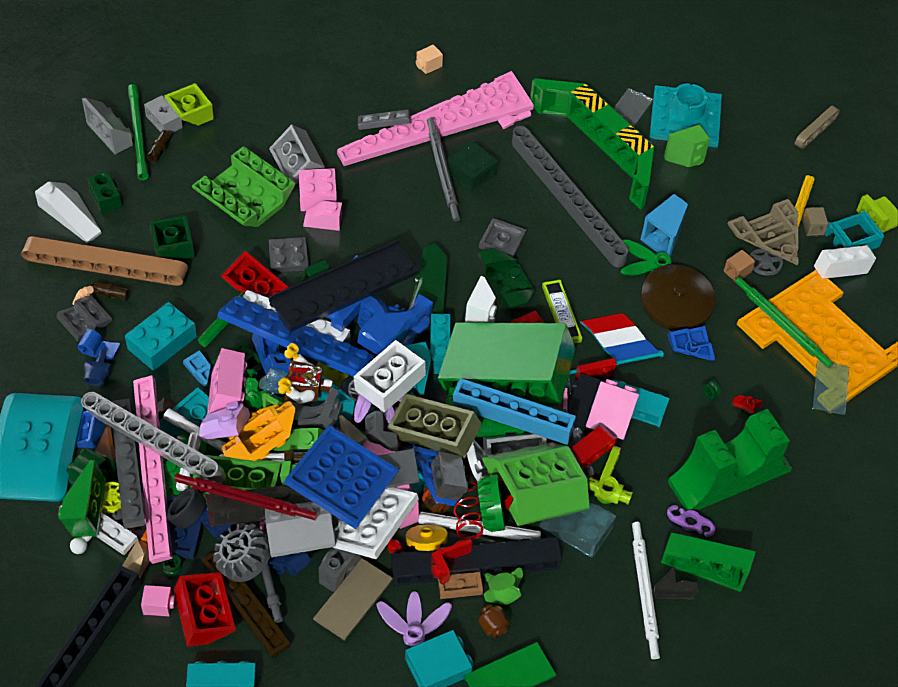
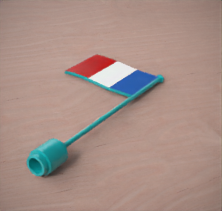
M623 313L580 321V324L592 333L603 350L615 359L617 365L658 356L662 358L664 356V352L658 351L647 341L636 325ZM577 369L570 370L569 375L575 374Z

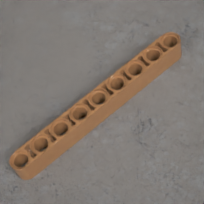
M28 237L21 252L22 257L31 262L175 286L183 284L188 270V266L178 260L39 237Z

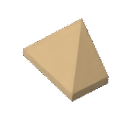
M137 540L122 565L138 573L139 578H141L149 563L148 543Z

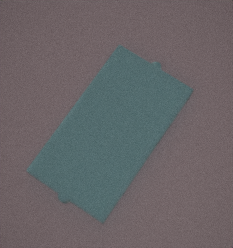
M817 361L812 409L845 415L849 367L833 362L834 364L827 368L821 361Z

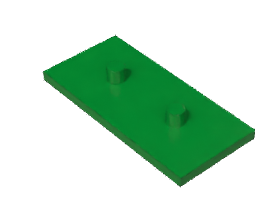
M538 642L464 675V679L469 687H535L556 677Z

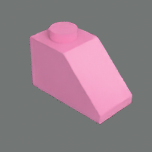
M323 201L306 210L304 227L340 231L342 203Z

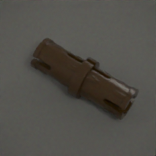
M162 130L157 140L153 141V146L146 155L149 161L152 162L153 160V162H156L161 152L165 151V146L172 137L169 131L166 130L165 132V130Z
M93 281L90 285L94 289V294H100L109 299L118 298L127 301L130 296V289L117 287L111 283L102 284Z

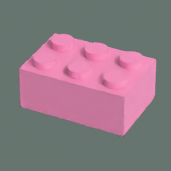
M221 349L211 374L207 415L224 409L232 401L243 402L244 392H242L246 381V377H243V374L247 367V362H244L245 353Z

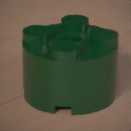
M85 447L81 450L75 461L71 462L67 467L69 482L73 486L90 460L96 462L106 478V483L112 482L113 478H110L112 471L115 472L116 470L115 461L93 449Z

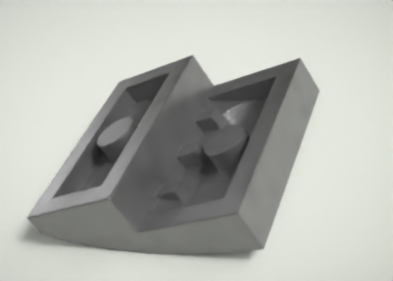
M91 295L75 300L73 307L57 312V319L77 342L81 341L86 330L90 329L98 332L112 322V318Z

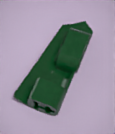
M434 243L424 247L419 263L420 273L415 278V288L409 309L413 307L415 298L420 294L433 302L431 314H443L447 256Z

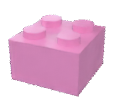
M335 168L299 170L301 211H306L323 201L337 202Z

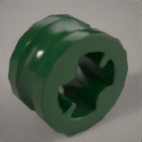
M714 380L703 385V392L708 399L713 400L721 395L720 386Z
M172 554V559L162 561L163 571L167 575H176L182 569L181 559L176 554ZM169 562H173L175 567L171 568Z

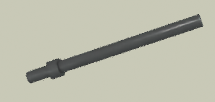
M247 508L246 513L249 523H253L259 528L254 508ZM267 563L262 570L268 594L267 603L268 607L272 610L275 623H280L283 621L280 610L281 601L279 595L276 594L269 564Z

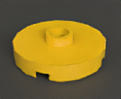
M434 524L417 525L410 528L406 533L407 545L410 547L413 545L415 549L420 551L436 550L440 548V544L445 545L448 540L446 529Z

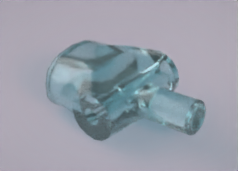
M270 367L268 373L261 378L259 387L268 394H281L278 391V382L283 377L287 378L288 372Z

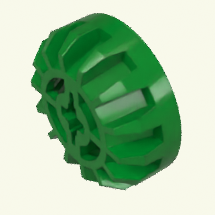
M498 475L482 476L477 482L483 527L489 532L504 531L506 529Z

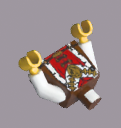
M290 343L284 354L286 358H293V360L290 362L287 378L283 377L278 382V391L281 394H285L286 402L292 401L298 404L316 402L319 397V391L329 392L330 387L332 388L333 380L321 379L322 368L312 365L301 354H297L299 351L298 346L295 343Z

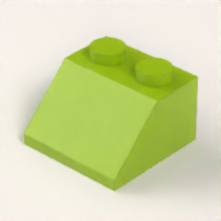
M196 83L164 95L181 120L195 125H201L213 120L212 103Z

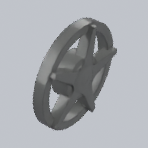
M761 248L751 252L750 256L758 260L757 267L753 266V271L756 273L770 276L777 274L782 269L783 260L781 257ZM764 253V255L761 256L755 254ZM779 261L780 265L776 269L773 266V262ZM760 268H763V269H769V268H770L772 271H763V270H760Z

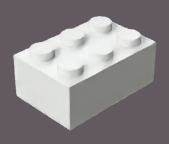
M395 340L354 376L355 391L380 410L386 412L426 376L425 361Z

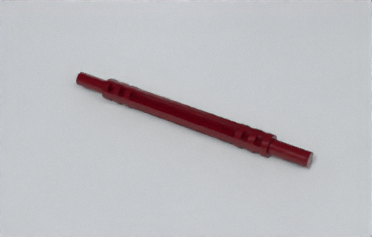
M178 473L174 478L175 482L192 486L195 490L269 509L284 515L300 516L316 521L318 512L300 508L298 504L270 498L216 483L215 481H209L208 479L192 478Z

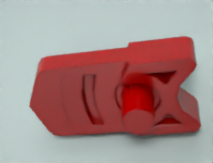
M739 395L734 397L733 406L755 414V409L762 407V401L751 396Z

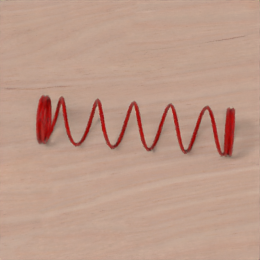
M468 457L462 458V461H468ZM468 482L474 484L475 487L473 489L467 490V492L474 490L477 487L476 483ZM467 497L456 502L454 514L459 519L456 523V532L461 539L473 540L483 533V526L475 522L481 519V514L472 512L463 515L461 518L456 514L457 505L472 507L479 503L478 498ZM466 499L477 500V503L473 505L459 504ZM471 514L479 515L478 519L472 521L462 519ZM460 520L465 522V523L459 525V527H458V523H459ZM467 525H477L481 528V531L474 536H466L459 530Z

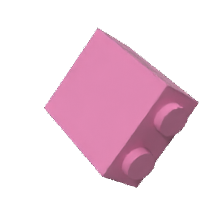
M606 379V382H600L586 427L595 430L597 427L603 426L612 436L624 440L640 394L636 393L637 389L625 385L623 389L617 387V382Z

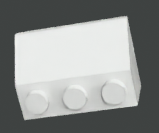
M480 277L467 303L465 322L495 323L496 297L485 277Z

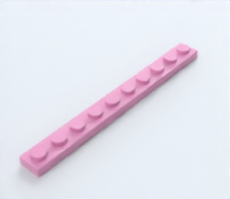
M151 375L134 380L136 416L160 429L155 378ZM139 443L149 561L154 564L173 558L170 525L166 516L168 505L162 456Z

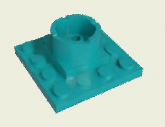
M690 83L681 84L676 88L655 85L649 138L668 141L669 134L700 125L710 138L708 146L717 148L719 143L722 94L706 92L701 86L691 85Z

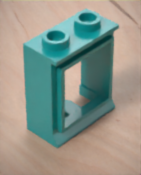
M865 210L862 213L835 222H828L825 236H829L832 233L835 234L833 240L835 247L841 244L845 248L867 245L872 250L880 247L884 238L882 230L877 227ZM859 224L869 237L852 243L843 230Z

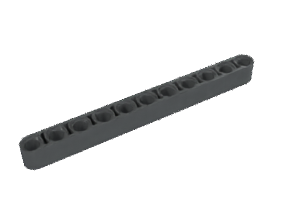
M516 126L513 129V147L607 260L615 267H623L628 256L626 244L531 132L524 126Z

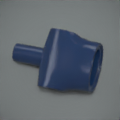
M99 350L96 361L85 362V383L96 386L104 385L105 379L111 374L112 370L110 363H104L106 351Z

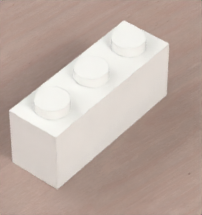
M867 245L822 250L814 267L822 279L867 274L876 257Z

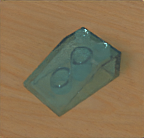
M589 503L588 510L543 520L539 527L593 558L613 529L616 515L598 505Z

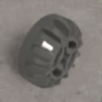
M243 522L237 524V528L234 526L229 527V534L227 536L221 534L222 542L221 544L216 543L214 548L217 552L214 553L213 560L216 562L217 570L235 582L247 581L257 576L264 569L271 555L268 535L255 524H245ZM245 535L248 538V544L243 540ZM226 550H227V552L229 553V556H228L227 559L225 558V552H226Z

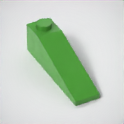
M320 428L292 429L290 437L286 439L287 442L279 448H273L269 452L280 453L285 452V450L307 452L324 430Z

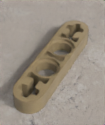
M833 105L830 106L799 134L795 145L804 149L837 118L840 110Z

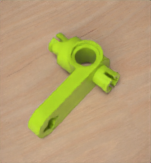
M615 445L611 450L600 480L592 477L589 478L587 483L588 490L594 491V496L601 503L618 504L621 501L629 504L633 492L624 490V485L619 484L614 477H611L621 452V448Z

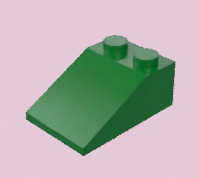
M90 460L64 497L62 507L58 511L59 520L62 521L72 537L98 535L106 478L94 460Z

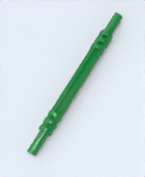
M741 277L735 280V283L747 293L746 296L812 357H816L828 369L832 367L834 363L821 352V348L754 287L751 288Z

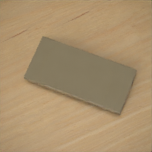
M361 559L314 616L313 620L345 641L392 582L393 578L364 559Z

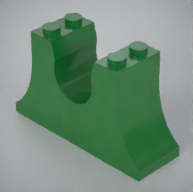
M768 409L751 415L746 421L743 431L736 438L725 444L716 430L698 436L690 457L668 479V484L686 511L700 510L791 472L792 467L784 456L790 440Z

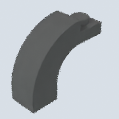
M330 387L325 402L319 406L309 407L290 401L295 407L291 430L302 428H320L325 430L328 425L333 426L341 408V405L338 404L339 399L336 398L338 390Z

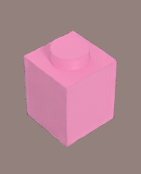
M144 586L141 603L143 615L170 616L171 608L174 609L175 596L172 595L171 587Z

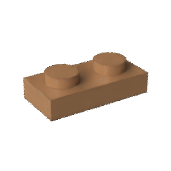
M480 572L450 575L449 582L441 584L438 579L440 599L483 594Z

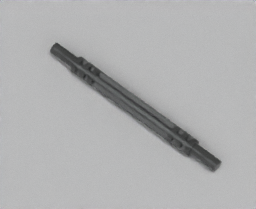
M428 118L429 138L447 206L451 210L453 221L456 222L460 220L457 198L439 132L436 130L434 119Z

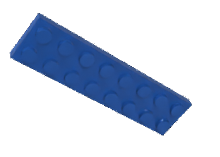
M235 296L218 312V318L287 348L290 343H295L299 348L298 353L352 377L374 358V355L369 354L367 351L355 348L347 342H341L331 335L318 332L312 327L304 326L289 332L278 317L277 312L247 301L243 297Z

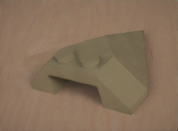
M789 199L773 204L769 214L747 222L744 216L728 222V226L738 238L798 265V211Z

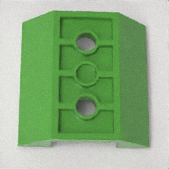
M243 146L231 155L232 166L213 180L207 176L202 177L192 185V188L242 225L259 227L285 205L295 186V182ZM230 185H235V186H236L235 188H233V187L228 188V186H230ZM257 203L262 204L261 206H253Z
M552 442L482 458L489 474H500L514 500L509 511L517 526L589 509L587 478L569 446ZM555 466L562 468L563 471L556 469ZM520 473L527 476L528 479L521 477Z

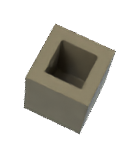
M812 207L805 209L802 222L806 236L824 235L828 226L824 208Z

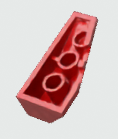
M247 251L221 275L236 290L243 293L249 290L267 298L289 288Z

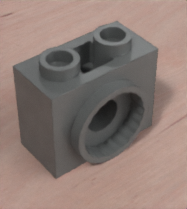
M332 547L319 566V583L335 592L361 560V555Z

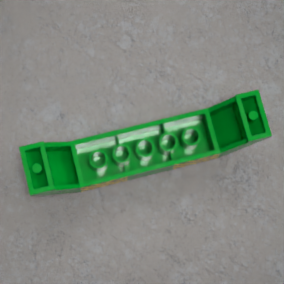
M537 78L532 80L530 100L534 104L533 108L539 114L548 113L567 116L633 178L629 200L642 210L645 205L650 182L654 152L652 143L642 136L638 130L630 125L627 120L618 114L615 109L587 84Z

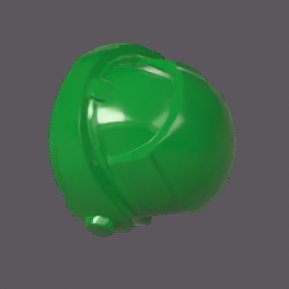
M247 369L243 376L246 377V381L242 392H244L242 403L248 410L263 408L262 394L274 395V385H270L265 378L262 381H257V372L254 369Z

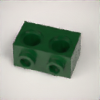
M108 170L87 177L89 189L101 214L122 207V192L120 189H116V180L114 176H110Z

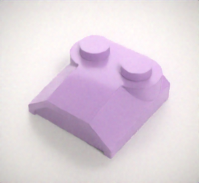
M232 401L224 409L206 415L200 424V439L207 440L239 435L250 417L248 408L244 407L243 403Z

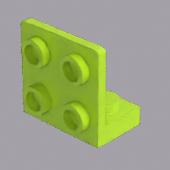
M868 194L862 196L856 210L858 213H862L865 210L882 232L898 226V209L885 196L875 201Z

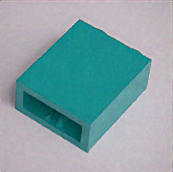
M453 630L405 650L406 663L418 687H447L463 680L464 675L472 672V667H474L470 655L465 654L462 639L460 636L456 637Z

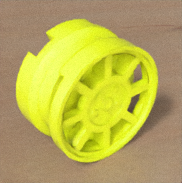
M107 482L105 484L101 512L106 515H112L115 511L121 510L119 483Z

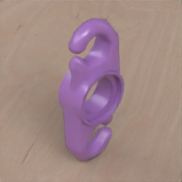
M672 505L668 508L667 516L669 519L682 526L685 530L690 532L697 531L699 534H702V526H708L710 531L705 532L704 536L710 537L715 533V526L712 521L699 515L696 511H685L683 508H680V515L674 516L672 511L677 510L678 506ZM692 517L697 523L690 525L686 522V518Z

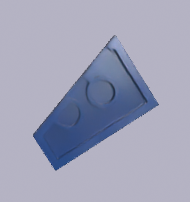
M413 446L411 449H414L417 467L435 503L454 506L457 500L436 497L431 463L439 451Z

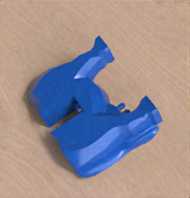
M419 294L415 298L413 307L405 311V308L399 310L398 304L394 307L386 306L385 302L378 296L372 295L326 317L331 319L332 327L342 332L359 314L357 323H359L361 330L359 331L357 343L379 355L395 340L402 345L412 344L414 338L428 328L433 302Z

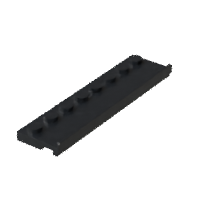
M396 240L269 296V305L277 311L278 317L289 332H293L418 275L420 268L400 245L399 240Z

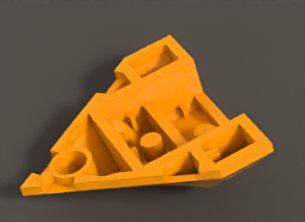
M288 401L280 407L276 404L260 408L256 412L249 411L250 417L240 434L230 436V441L221 448L224 455L231 458L256 461L257 459L261 460L267 457L270 453L269 451L273 448H279L284 445L291 433L295 413L293 404Z

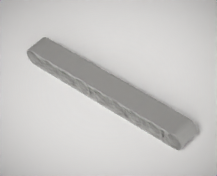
M88 392L82 397V406L98 420L196 477L220 484L224 482L225 472L209 457L95 392Z

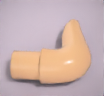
M88 286L80 289L75 296L73 305L75 300L93 293V287Z

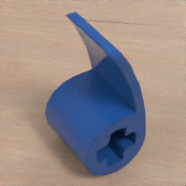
M89 329L85 331L77 348L83 354L96 358L99 350L106 351L105 359L112 360L120 343L102 341V337L98 332Z

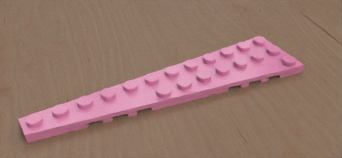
M511 71L495 78L494 82L482 84L476 90H468L465 95H457L450 100L410 116V123L394 125L389 129H381L376 135H368L361 140L337 149V155L343 166L430 141V131L427 124L428 118L434 119L436 130L439 132V136L443 137L497 121L507 115L514 116L527 110H533L534 104Z

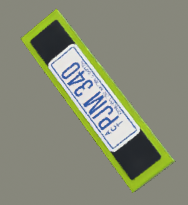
M561 280L542 283V288L555 323H566L573 343L582 342L580 330Z

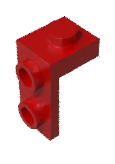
M471 539L466 541L460 540L450 547H442L432 553L431 571L441 584L449 582L450 570L446 562L470 553L472 551Z

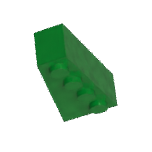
M671 533L661 563L741 592L750 572L756 551Z

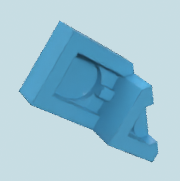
M199 350L183 360V364L205 387L208 383L211 364Z

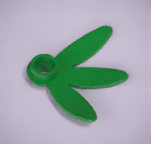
M622 240L631 254L646 260L621 269L622 274L631 276L641 275L649 271L652 272L659 267L671 265V258L667 253L660 252L655 255L652 251L634 241ZM664 260L665 264H660L659 261Z

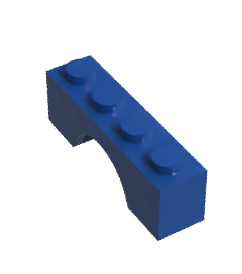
M253 333L252 340L270 385H278V382L283 377L287 378L291 360L286 358L284 353L280 354L279 344Z

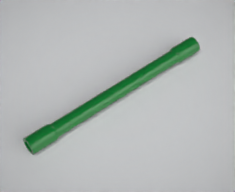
M131 84L128 86V95L132 113L138 179L146 180L149 175L144 149L139 90L137 85Z

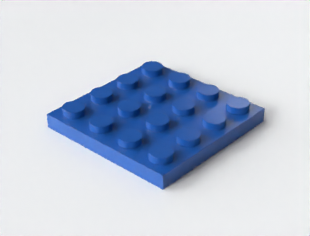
M328 425L286 477L284 484L349 526L357 529L393 481L399 469Z

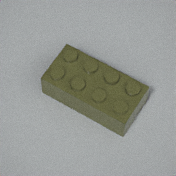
M405 394L388 429L390 432L397 433V440L439 452L460 455L465 459L481 426V422L474 411Z

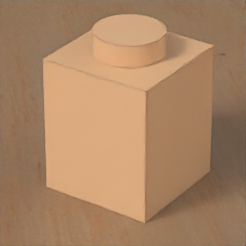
M434 45L417 52L416 65L425 74L442 67L443 54Z

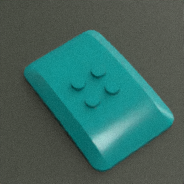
M12 393L6 397L0 414V499L53 502L64 499L69 487L67 467L71 462H74L77 448L76 442L82 412H84V407L81 403L82 398L77 396Z

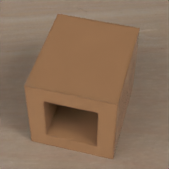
M741 250L726 261L724 272L734 281L738 277L743 279L752 272L755 260Z

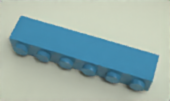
M460 378L453 393L454 407L474 411L478 416L568 445L574 429L575 415Z

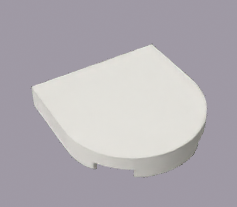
M474 440L467 453L473 475L479 481L482 476H486L487 468L482 461V458L485 457L484 450Z

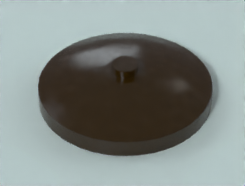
M666 265L652 271L643 283L640 296L644 311L655 323L676 331L698 328L710 318L716 299L714 289L708 279L700 272L683 265Z

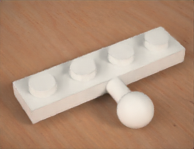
M101 512L98 535L96 537L125 555L138 540L137 536ZM93 536L74 538L70 543L71 551L75 554L84 553L87 549V542Z

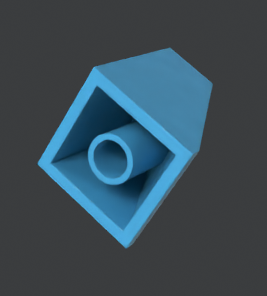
M673 194L645 217L640 240L657 253L665 252L671 257L683 225L688 204Z

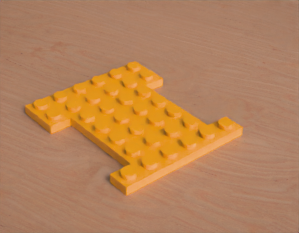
M815 270L768 301L821 348V352L834 363L832 367L828 369L816 357H812L759 307L739 319L737 325L762 349L775 341L779 342L828 389L818 396L817 402L831 414L898 367V342L886 350L877 344L833 303L841 298L844 292L828 278L822 279L818 271Z

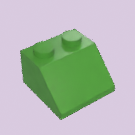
M700 125L671 133L668 137L664 159L686 167L700 165L704 163L710 138Z

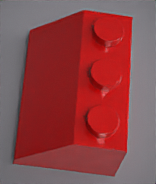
M221 572L180 576L174 587V593L187 647L207 645L235 632L236 628Z

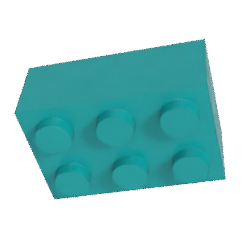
M168 302L127 333L125 340L127 349L154 371L194 340L197 335L195 323Z

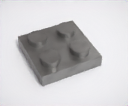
M493 218L479 243V248L483 250L496 248L514 258L526 235V229Z
M305 237L269 240L271 273L304 271L308 267Z

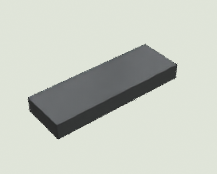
M409 109L358 116L359 130L410 123Z

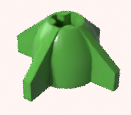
M517 568L511 574L500 573L495 576L488 572L485 574L489 585V590L484 593L485 601L507 605L521 596L518 586L523 577L522 568Z

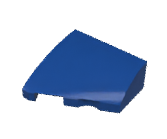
M705 326L673 331L667 335L674 352L710 361L715 360L712 344L709 343Z

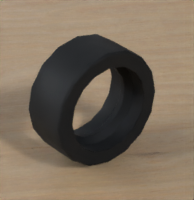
M193 488L185 489L170 504L166 514L167 519L179 529L189 527L200 517L205 509L206 498Z

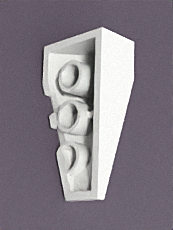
M47 182L35 191L38 206L87 244L101 234L100 228L79 194L66 183Z

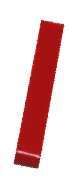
M599 426L570 448L583 471L610 450L615 444L616 438L603 426ZM555 466L556 469L563 471L562 468ZM512 495L503 504L508 511L514 500Z

